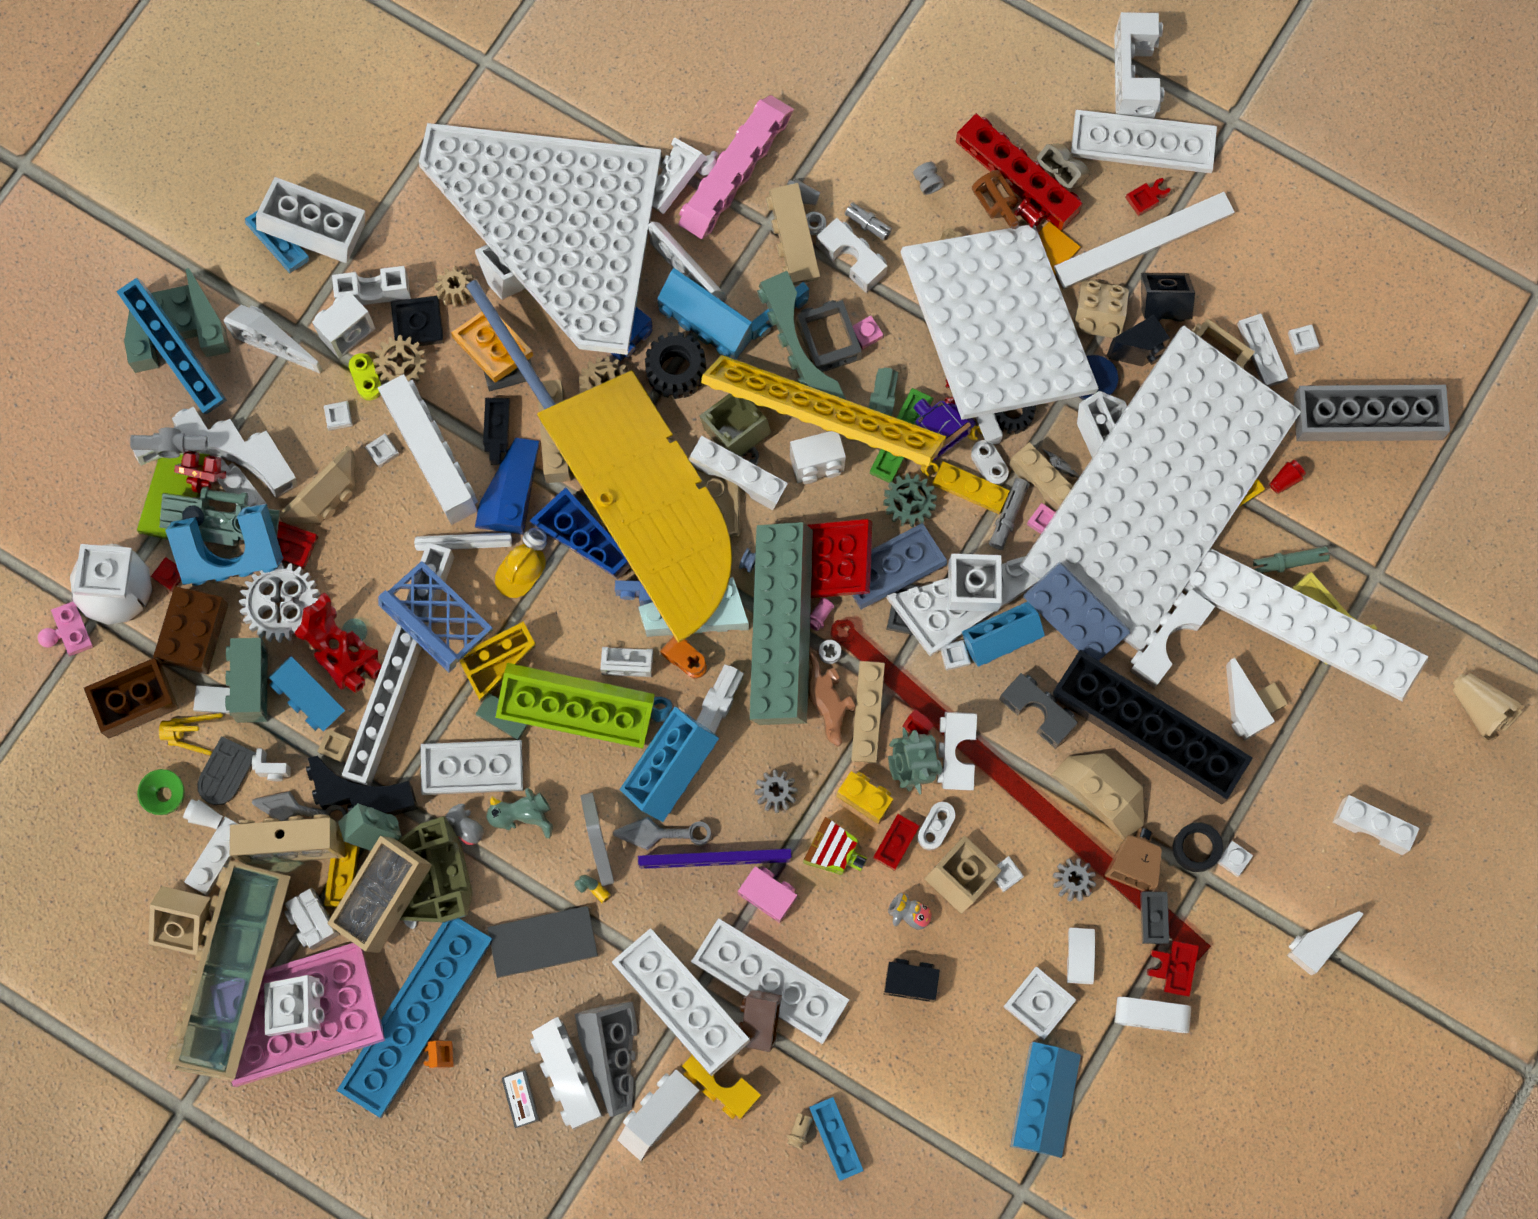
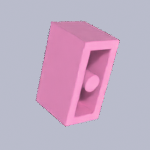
M755 866L738 890V895L780 923L797 899V894L794 893L796 889L785 881L779 883L773 879L775 875L767 868L762 866L759 869Z

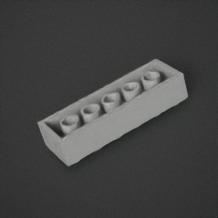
M1446 385L1299 386L1294 394V406L1300 410V414L1295 420L1296 441L1443 440L1450 432Z

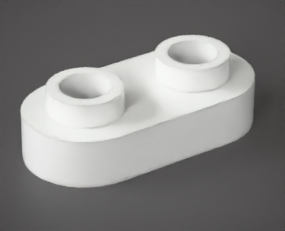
M985 440L976 442L972 447L971 458L982 477L998 486L1003 485L1007 480L1009 471L995 446ZM986 449L988 454L982 455L979 450ZM998 469L1000 470L1001 474L994 475L992 473V470Z
M938 802L931 808L918 833V842L922 848L935 850L940 847L955 819V810L952 805L947 802ZM944 812L947 818L940 820L937 814ZM933 834L935 840L933 842H928L926 840V835Z

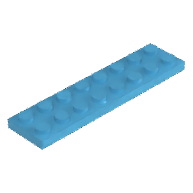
M459 918L442 923L381 1019L386 1041L364 1047L336 1091L379 1118H382L493 939Z

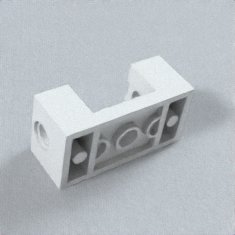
M1120 13L1114 34L1115 111L1118 115L1154 119L1156 112H1160V105L1164 100V87H1160V78H1135V65H1131V58H1134V56H1152L1154 48H1158L1159 37H1162L1163 23L1159 22V13Z

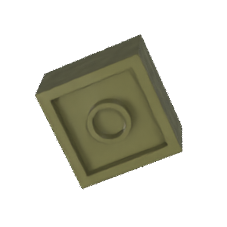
M730 393L699 415L707 434L718 445L738 456L743 455L771 434L767 418L751 401L744 398H736Z

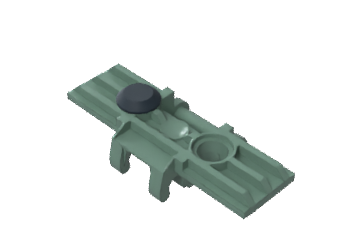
M205 486L202 487L200 498L163 493L159 527L167 528L172 521L196 517L203 541L237 546L239 539L244 540L237 516L243 508L252 506H248V493L235 494L215 491ZM209 499L237 503L238 505L236 506V511L234 510L233 512L216 511L215 507L209 506ZM268 509L276 536H278L280 510Z

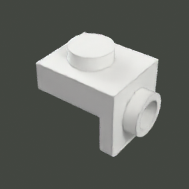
M257 748L256 755L252 757V769L255 770L259 777H268L267 780L283 781V777H290L291 767L287 763H266V751L262 748Z

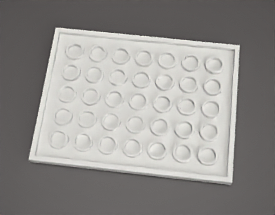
M1025 225L1019 226L1017 229L1008 228L902 247V258L962 420L1097 392L1099 388L1035 225L1033 228Z

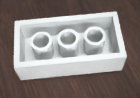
M274 177L256 214V230L344 263L348 262L365 226V210Z

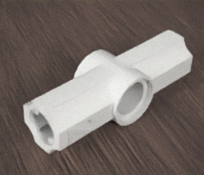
M725 664L714 687L709 689L702 704L703 709L697 718L699 723L707 727L714 734L722 718H725L734 700L733 696L744 676V673Z

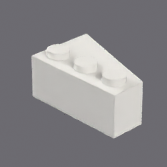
M677 1070L671 1075L666 1073L656 1084L659 1089L654 1094L649 1092L642 1099L640 1104L643 1107L637 1113L632 1111L623 1121L626 1126L620 1134L618 1141L640 1161L699 1092V1089Z

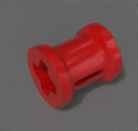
M1026 198L1014 212L1017 217L1021 216L1028 222L1031 228L1034 225L1037 227L1046 215L1044 211L1040 212L1033 206L1029 198Z

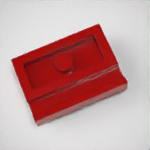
M279 521L277 539L283 556L282 561L305 569L313 551L314 543L318 539L317 534Z

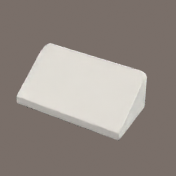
M995 414L976 417L985 441L992 444H1000L1003 433Z

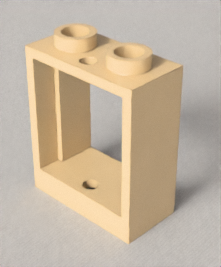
M1206 319L1202 325L1198 323L1192 330L1200 338L1206 332L1236 353L1239 357L1235 363L1243 369L1255 352L1209 319Z

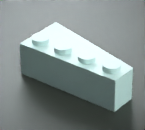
M733 577L729 579L724 597L714 614L693 634L710 631L749 630V623ZM653 602L638 607L647 637L673 635Z

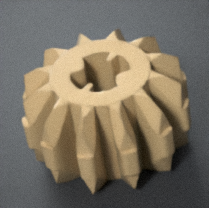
M454 266L451 272L445 268V276L438 274L437 279L439 282L435 283L438 299H443L446 306L451 302L455 308H457L458 302H462L466 306V298L473 299V296L466 287L468 283L474 280L473 275H467L468 272L465 268L458 271V267Z

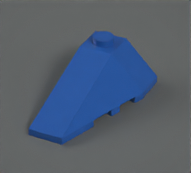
M522 438L514 439L479 503L475 528L524 535L539 441Z

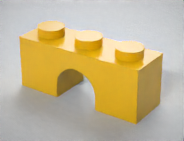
M693 1055L682 1065V1068L686 1070L683 1075L692 1084L698 1081L705 1088L702 1092L712 1102L718 1099L724 1105L721 1110L732 1120L736 1116L741 1120L761 1097V1094L742 1077L732 1087L724 1088L719 1086L714 1080V1075L711 1076Z

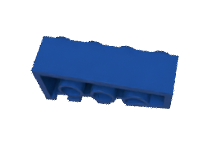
M566 487L530 520L536 528L542 530L617 580L631 568L612 536Z

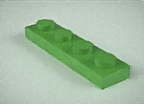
M912 388L897 419L915 425V421L920 415L914 410V405L924 398L931 406L934 398ZM881 449L869 474L888 483L893 482L905 457L894 456L890 452Z

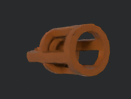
M994 170L979 178L973 184L972 191L991 219L1003 217L1010 228L1017 229L1019 222L1012 210L1017 205L1018 199L1001 172ZM998 183H1001L1009 197H1002L996 187ZM987 192L995 203L992 208L984 199L983 193Z

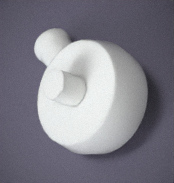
M712 151L710 155L706 156V160L697 170L700 175H708L717 163V152Z

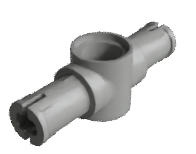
M165 427L159 429V433H154L153 435H131L130 447L132 450H153L154 453L164 458H177L180 456V453H185L186 450L207 451L208 437L185 436V433H181L179 429Z

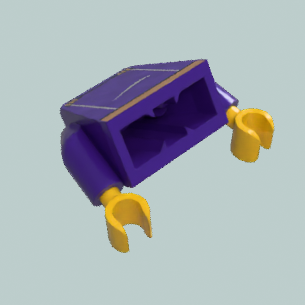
M923 398L913 407L920 415L915 421L916 426L946 436L945 444L934 458V461L966 436L970 440H978L975 436L976 430L979 434H982L980 427L976 426L974 418L961 419L955 404H947L944 401H940L931 407ZM931 462L930 465H932L933 470L937 472V464ZM921 465L922 473L929 476L927 472L928 466Z

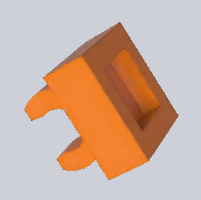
M452 1041L428 1042V1046L423 1050L428 1051L429 1061L424 1062L425 1066H429V1068L454 1067Z

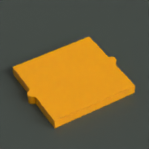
M1048 222L1038 234L1053 273L1056 276L1054 266L1071 259L1081 247L1052 223Z

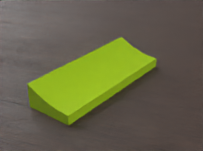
M507 663L495 718L643 749L655 694Z

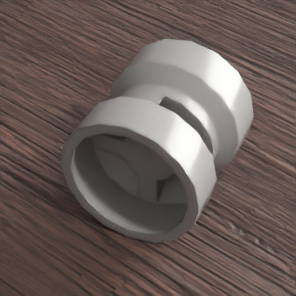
M926 162L913 171L915 179L920 182V189L924 195L932 194L944 185L941 176H938L936 173L937 167L934 162Z

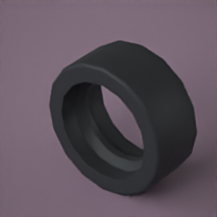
M1202 822L1191 823L1183 827L1175 836L1172 845L1173 855L1177 863L1191 872H1204L1212 868L1221 859L1223 852V840L1218 831L1211 825ZM1192 833L1205 834L1212 842V854L1203 862L1190 860L1183 851L1184 840Z

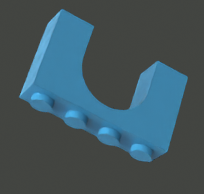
M267 504L243 508L238 514L237 519L244 538L245 551L241 556L231 559L221 558L208 550L203 542L196 517L172 521L165 531L182 584L192 583L193 586L204 584L207 580L224 581L234 575L246 577L256 571L262 570L264 573L276 570L283 560V556Z

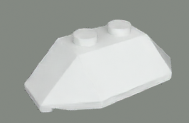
M1101 391L1079 403L1077 425L1092 458L1127 408L1124 400Z

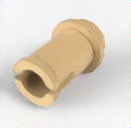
M797 1113L790 1135H787L789 1139L787 1144L802 1149L803 1145L807 1143L805 1138L813 1119Z

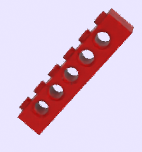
M975 113L957 132L955 142L990 172L999 170L1012 191L1023 200L1029 198L1033 206L1040 212L1044 211L1046 213L1044 218L1060 231L1080 213L1083 203L1079 196L1065 189L1056 177H1051L1038 162L1032 161L1021 147H1016L1012 144L1005 133L998 132L993 128L987 118L980 117ZM986 138V139H988L990 142H989V143H982V142L980 141V139ZM1004 153L1008 157L1000 158L997 154ZM1021 168L1025 173H1018L1015 169ZM1039 183L1043 188H1035L1032 184ZM1057 198L1061 203L1055 204L1050 199Z

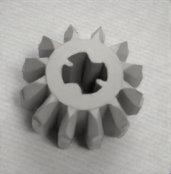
M773 770L772 778L765 772L763 774L765 781L757 780L756 782L761 788L755 790V795L762 796L757 800V803L760 805L767 802L765 805L766 811H769L772 805L775 806V813H779V805H782L784 810H788L789 806L786 801L795 803L796 799L790 794L798 792L797 788L790 787L795 783L794 778L785 781L787 778V772L785 771L781 777H778V771ZM778 786V789L783 791V793L779 792V796L775 797L773 792H769V790L773 791V787Z
M1070 858L1066 860V866L1060 863L1057 868L1061 873L1054 872L1053 878L1060 880L1055 882L1053 887H1062L1058 895L1062 897L1067 892V901L1069 902L1073 900L1074 894L1079 902L1083 900V894L1089 897L1092 892L1088 887L1094 888L1096 886L1094 881L1089 880L1096 876L1095 872H1086L1090 868L1089 863L1085 864L1083 868L1080 867L1081 859L1079 858L1076 860L1075 866ZM1071 874H1073L1075 878L1079 877L1080 881L1077 883L1078 886H1075L1074 882H1069V879L1072 876Z

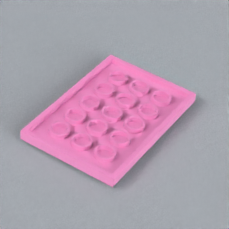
M351 943L264 971L237 1073L232 1081L234 1087L386 1041L363 949ZM305 975L320 978V982L324 986V994L320 997V1007L325 1014L324 1021L320 1023L321 1030L301 1034L292 1032L276 1036L265 1035L264 983ZM234 979L211 987L218 1022H235L246 984L245 980ZM220 1028L226 1054L232 1032Z

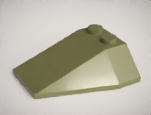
M444 816L419 824L398 841L432 864L401 916L400 921L445 923L468 916L472 889L460 840Z

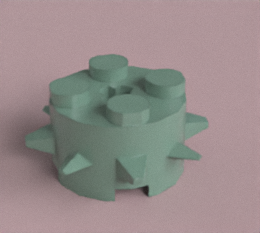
M903 727V737L892 739L889 744L890 747H893V755L888 756L889 769L893 780L900 781V788L906 787L909 792L915 786L919 795H921L922 785L933 783L936 775L941 774L942 771L941 762L936 756V741L932 735H918L916 730H913L909 736L905 727Z

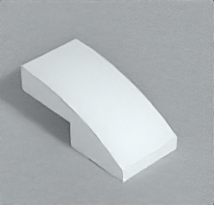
M1069 928L1067 983L1093 984L1095 929Z

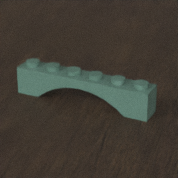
M788 271L760 282L758 286L760 290H757L759 299L762 304L766 303L770 311L767 313L772 326H777L780 333L777 335L782 348L786 347L789 352L788 362L792 370L796 369L800 376L797 379L798 383L846 400L838 381L828 377L816 368L807 358L799 344L793 318L797 291Z

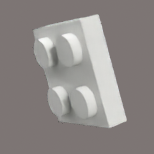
M1035 967L1003 1007L1044 1040L1076 999L1038 967Z

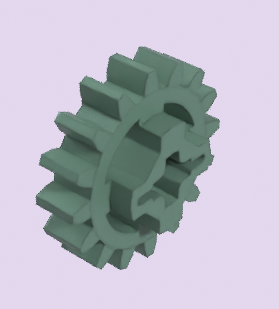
M906 473L904 480L897 476L896 484L889 482L888 487L890 490H885L884 496L887 499L883 501V506H889L886 509V514H894L893 522L900 519L901 526L909 522L910 526L914 527L915 521L921 524L924 523L923 517L931 518L932 514L930 511H935L936 505L931 502L936 501L937 495L931 494L934 487L926 486L927 479H924L922 482L919 481L918 474L915 475L914 479H910L909 473ZM909 486L904 490H900L902 487ZM918 489L923 492L925 497L920 495ZM909 497L913 498L911 504L906 503ZM895 504L900 506L902 512L896 508ZM915 511H920V512L917 513V514L910 515L911 513H913V512H915Z

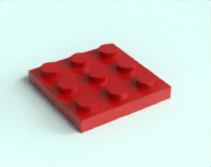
M861 519L807 525L813 530L811 598L870 594L873 521Z

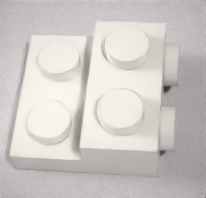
M305 975L264 983L265 1035L276 1036L292 1032L301 1034L321 1030L320 1023L324 1021L325 1014L320 1007V997L324 994V986L320 982V978Z

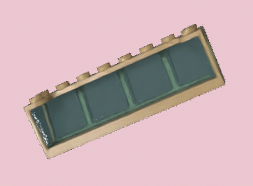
M230 861L227 867L222 866L216 886H220L218 896L213 895L209 910L214 911L211 921L206 920L202 935L207 936L204 946L199 945L195 960L199 961L197 971H191L188 985L192 986L190 996L185 995L182 1002L181 1010L185 1011L183 1021L178 1020L173 1036H178L176 1044H171L166 1061L171 1062L169 1069L229 1081L235 1079L291 876Z

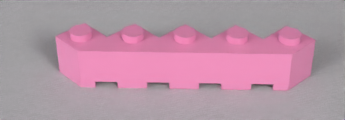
M772 95L757 102L753 113L745 124L739 127L731 144L726 151L719 155L716 165L708 176L701 180L698 190L691 200L682 207L679 213L682 216L678 223L679 226L700 239L712 233L720 213L731 206L738 188L749 180L757 161L767 155L775 136L786 128L794 111L793 108Z

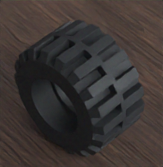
M673 332L668 333L666 338L663 335L659 336V342L653 341L651 349H647L645 367L651 387L654 386L658 394L662 391L663 396L667 398L669 395H673V399H679L678 395L682 394L685 398L689 396L690 391L694 394L697 391V386H702V376L706 372L705 353L701 349L700 343L698 341L693 342V337L690 335L685 338L681 332H678V336H673ZM675 356L682 357L690 363V366L685 372L672 375L662 369V365L667 359Z

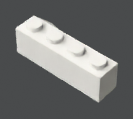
M557 1017L532 1031L534 1038L530 1039L535 1053H541L544 1060L543 1063H540L545 1077H551L554 1086L550 1090L555 1101H561L564 1110L560 1113L565 1125H571L572 1129H577L603 1117L563 1021Z

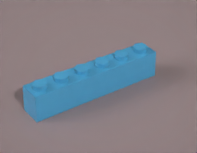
M135 278L116 291L202 413L208 414L226 402L225 396L143 281Z

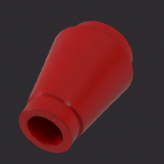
M1293 459L1290 463H1285L1269 483V486L1276 494H1280L1301 482L1306 472Z

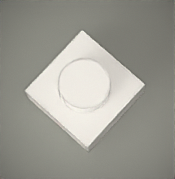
M1231 841L1217 863L1238 877L1253 855Z

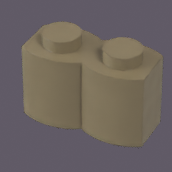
M1047 144L1037 156L1039 164L1045 170L1054 173L1058 182L1067 188L1081 187L1090 176L1088 167L1080 160L1074 159L1071 152L1062 144Z

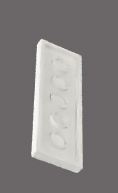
M1076 110L1071 154L1076 158L1212 173L1217 126Z
M719 918L691 963L745 997L751 990L782 995L779 1018L822 1045L849 1002V999Z
M651 928L612 961L618 971L711 1076L751 1042L746 1034Z

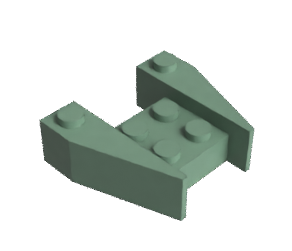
M189 268L186 269L188 285L151 293L183 339L198 337L200 348L206 357L230 353L226 329ZM129 310L124 338L128 364L135 373L159 368L155 345Z

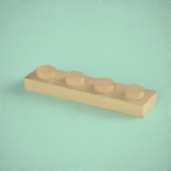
M860 661L851 758V761L877 763L885 663Z

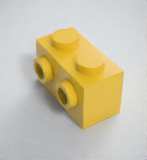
M851 771L837 791L836 797L879 824L893 803V798L890 797L891 792L880 785L877 788L870 784V779L863 773L857 772L855 774Z

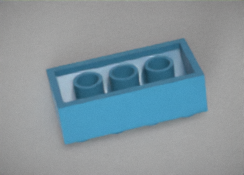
M672 269L657 298L659 311L668 318L672 316L679 321L678 324L684 330H691L696 333L698 339L704 344H711L716 347L720 355L736 360L752 340V322L677 269Z
M675 706L619 790L641 811L664 822L680 796L687 789L694 775L700 770L708 754L714 749L719 737Z
M1037 1042L1030 1043L1010 1147L1062 1158L1080 1054Z

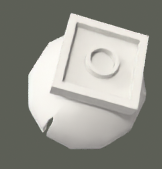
M80 544L79 557L70 575L73 602L84 615L92 620L110 625L128 622L142 612L143 607L146 608L152 593L149 567L132 548L117 544Z

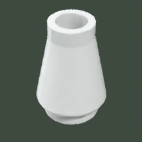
M193 799L189 802L183 818L188 820V823L207 826L216 830L224 817L202 801H195Z

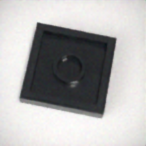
M437 296L390 301L395 341L401 335L402 341H406L408 337H411L412 345L417 342L419 346L444 343L440 301Z

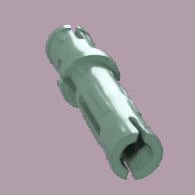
M1323 546L1284 555L1276 553L1273 557L1254 559L1253 566L1264 565V567L1254 569L1260 573L1271 571L1279 573L1284 572L1287 568L1328 562L1330 556H1319V554L1329 552L1328 548Z

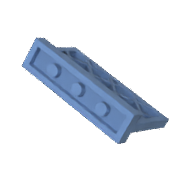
M423 561L415 566L390 590H385L378 596V606L448 673L456 667V664L493 631V628ZM422 570L429 576V584H414V577ZM400 589H411V601L399 600L394 594ZM414 589H429V601H414ZM432 590H443L447 593V601H432ZM414 606H429V617H417L414 614ZM432 606H447V618L432 617ZM450 606H460L465 611V618H449ZM431 623H447L446 634H435L431 630ZM449 623H464V635L449 634ZM467 623H478L484 630L478 635H467ZM449 640H464V648L456 654L449 647Z

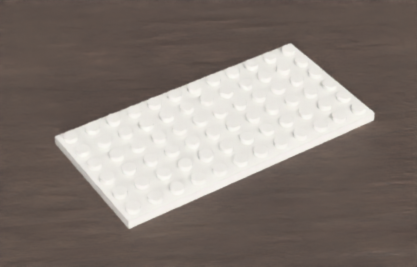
M1182 326L1024 558L1020 567L1040 580L1060 561L1130 629V633L1122 640L1136 650L1142 651L1146 646V640L1153 631H1156L1160 621L1170 610L1188 583L1190 576L1196 571L1299 416L1300 410L1187 327Z

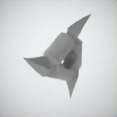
M1044 450L1050 458L1049 463L1056 470L1065 475L1069 474L1071 477H1080L1074 470H1071V466L1062 458Z

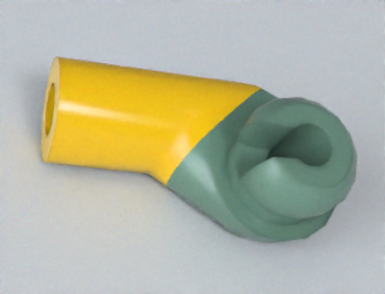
M587 875L579 876V880L574 883L576 889L581 893L585 892L588 888L602 904L611 896L599 881Z

